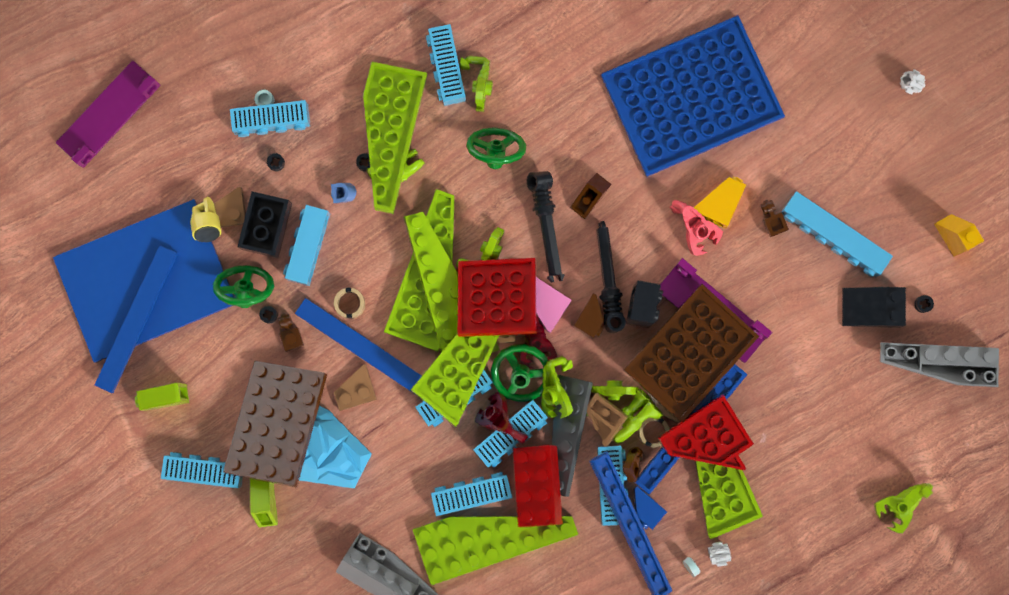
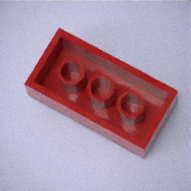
M542 445L513 448L518 527L563 525L557 446Z

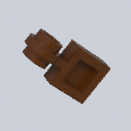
M763 201V204L760 205L764 215L768 214L770 216L763 220L770 238L789 230L782 212L774 215L773 211H776L773 201Z
M282 314L278 321L281 328H286V331L279 333L284 350L287 352L304 346L299 328H290L293 325L290 314Z
M633 447L629 450L627 460L623 464V473L626 474L628 482H636L641 471L639 463L643 460L644 453L638 447Z

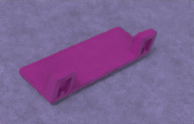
M131 61L56 141V144L76 164L84 168L161 85L136 62Z
M682 258L660 284V290H663V297L679 309L691 294L703 284L759 335L758 339L739 359L743 363L747 362L761 343L769 338L773 332L760 321L754 322L698 276L695 273L697 269Z

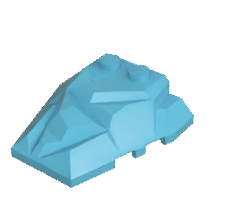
M320 405L299 481L355 488L372 453L346 429L331 411Z

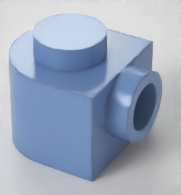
M331 184L333 203L351 202L355 199L356 188L353 184Z

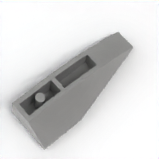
M880 343L881 363L955 385L998 387L999 348Z
M361 533L358 534L336 573L373 595H438L393 552Z

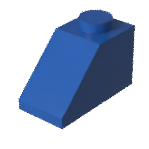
M638 486L634 487L637 516L644 529L649 527L653 530L667 511Z

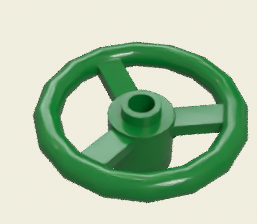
M502 128L478 130L468 137L466 143L469 154L477 160L487 163V166L491 169H500L503 164L520 160L526 153L527 147L520 135ZM490 135L507 137L502 141L492 140L489 143L479 139ZM516 142L519 150L512 155L505 156L506 148ZM474 145L485 149L486 155L476 150Z
M250 265L234 266L225 269L216 276L213 282V293L220 301L228 305L248 308L263 302L271 295L275 287L274 279L266 270L260 267ZM237 273H244L243 279L235 282L234 286H220L227 277ZM253 274L263 277L266 281L267 286L263 292L254 289L251 282ZM232 293H233V294L235 295V298L230 297V296H228V295H226V294H232Z
M527 344L511 345L501 350L495 357L491 367L492 382L497 391L509 400L516 402L532 401L542 395L544 391L543 382L537 390L529 394L519 395L515 392L518 388L527 387L530 383V378L543 377V369L530 370L528 366L519 364L513 353L527 352L533 354L540 360L543 367L548 362V359L536 347ZM505 357L513 368L511 385L508 390L502 385L498 372L500 364Z

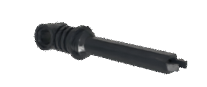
M548 171L531 172L528 174L526 182L528 189L535 193L532 194L535 197L533 201L536 202L533 212L536 213L540 220L549 273L547 279L552 283L554 282L553 276L558 275L559 281H563L565 275L562 274L552 217L556 205L553 201H550L552 196H549L551 191H548L553 185V178Z
M600 221L596 232L604 289L601 291L599 299L602 300V303H605L603 308H606L603 310L606 313L604 314L605 320L603 324L605 330L609 333H617L626 325L623 312H620L622 310V307H620L622 303H619L623 293H620V289L616 287L609 229L606 227L605 221ZM612 318L618 320L619 326L617 328L611 326L610 321Z

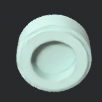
M260 90L256 93L254 100L257 106L274 104V96L270 91Z
M690 557L682 561L687 571L693 577L700 573L698 566Z

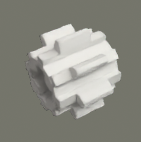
M915 69L904 72V75L900 78L901 88L911 95L913 92H921L923 87H925V76Z
M716 542L712 543V547H708L712 565L716 564L720 567L727 565V562L731 561V554L727 543Z

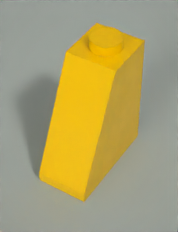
M728 177L699 202L694 209L701 213L705 220L726 229L746 184L738 177Z
M950 214L934 224L953 256L964 253L984 242V239L973 223Z

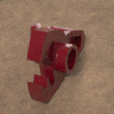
M536 314L537 334H525L526 342L524 344L536 347L544 354L550 352L551 355L547 357L548 361L558 358L552 343L546 339L545 330L538 318V314ZM521 352L520 364L534 369L529 365L534 361L526 358L527 355H534Z
M500 392L494 393L488 398L492 405H489L485 411L480 408L475 422L484 428L508 434L523 444L529 436L525 432L513 429L507 415L508 406L504 395Z

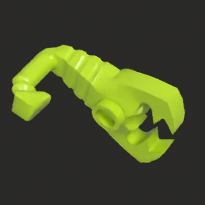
M478 56L465 57V59L462 57L459 63L462 70H470V63L483 65L477 81L473 80L472 92H476V111L484 112L486 95L491 96L493 81L488 80L490 60Z
M499 227L495 228L489 241L483 242L480 251L483 252L481 260L498 259L503 248L499 243L505 230ZM459 258V259L457 260V262H456V266L458 267V261H469V260L464 259V258Z
M563 356L549 360L543 368L544 391L542 393L541 407L545 415L551 418L557 416L553 411L556 409L552 406L554 404L555 406L562 405V409L558 410L562 413L560 418L569 416L573 412L570 399L565 389L561 386L555 372V366L562 365V372L573 368L572 360H566Z
M607 380V386H592L591 392L608 396V400H620V396L636 395L639 387H623L622 381Z
M922 483L903 490L897 496H889L874 503L876 515L878 518H881V512L887 514L885 510V505H887L889 511L895 514L894 517L901 520V524L892 521L894 527L887 528L896 533H903L908 527L913 511L919 505L922 497L928 498L933 493L932 484Z

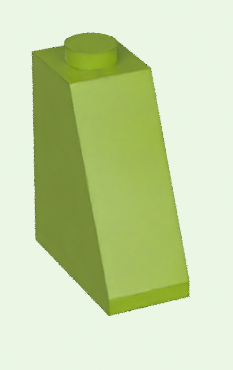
M173 383L136 391L137 396H135L136 407H139L140 411L189 403L187 384Z
M250 479V511L258 527L278 525L274 483Z

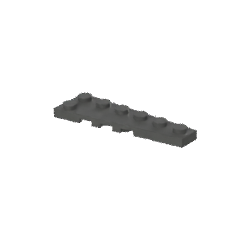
M557 375L573 408L572 414L560 418L562 413L558 410L562 409V405L554 406L556 408L554 412L557 416L554 417L552 437V445L557 446L560 494L561 496L569 497L593 382Z

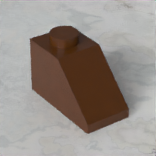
M596 173L587 182L570 208L586 219L612 184Z
M594 293L573 327L592 339L595 335L599 337L604 329L597 295Z

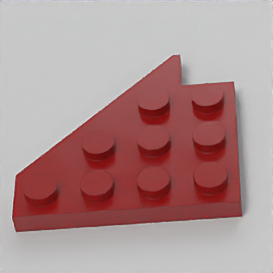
M724 395L719 396L658 437L668 455L744 471L747 468L740 459L739 454L754 445Z

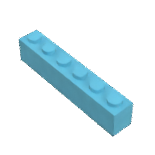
M797 191L781 211L786 221L790 223L795 222L800 226L799 229L806 234L811 233L816 237V241L823 245L826 243L832 247L831 250L835 254L844 255L848 258L847 261L850 264L860 266L864 269L863 272L870 277L881 275L893 257Z

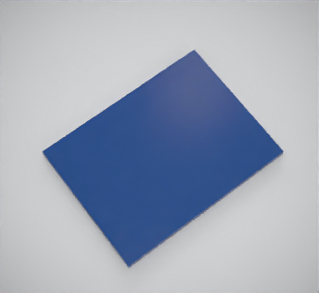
M739 15L600 75L646 177L785 117Z
M195 199L53 257L94 363L108 357L159 245L178 253L136 346L234 306L220 301L213 293V282L216 276L224 271L213 242H199L192 236L190 220L192 218V208L197 205ZM228 279L223 280L220 286H230ZM232 293V294H226V295H228V296H230V297L235 298L233 293Z

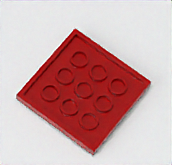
M535 258L458 261V337L537 334Z

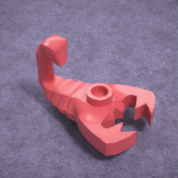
M678 200L672 202V206H670L672 212L683 215L687 230V245L692 255L699 256L707 253L702 250L704 245L696 246L697 243L702 242L707 237L711 240L713 239V244L717 245L723 234V231L717 225L705 220L701 213L686 203Z

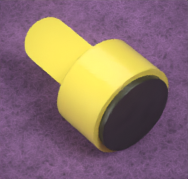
M210 197L204 198L202 203L192 208V218L190 220L192 236L199 242H211L221 235L219 216L215 212V206Z

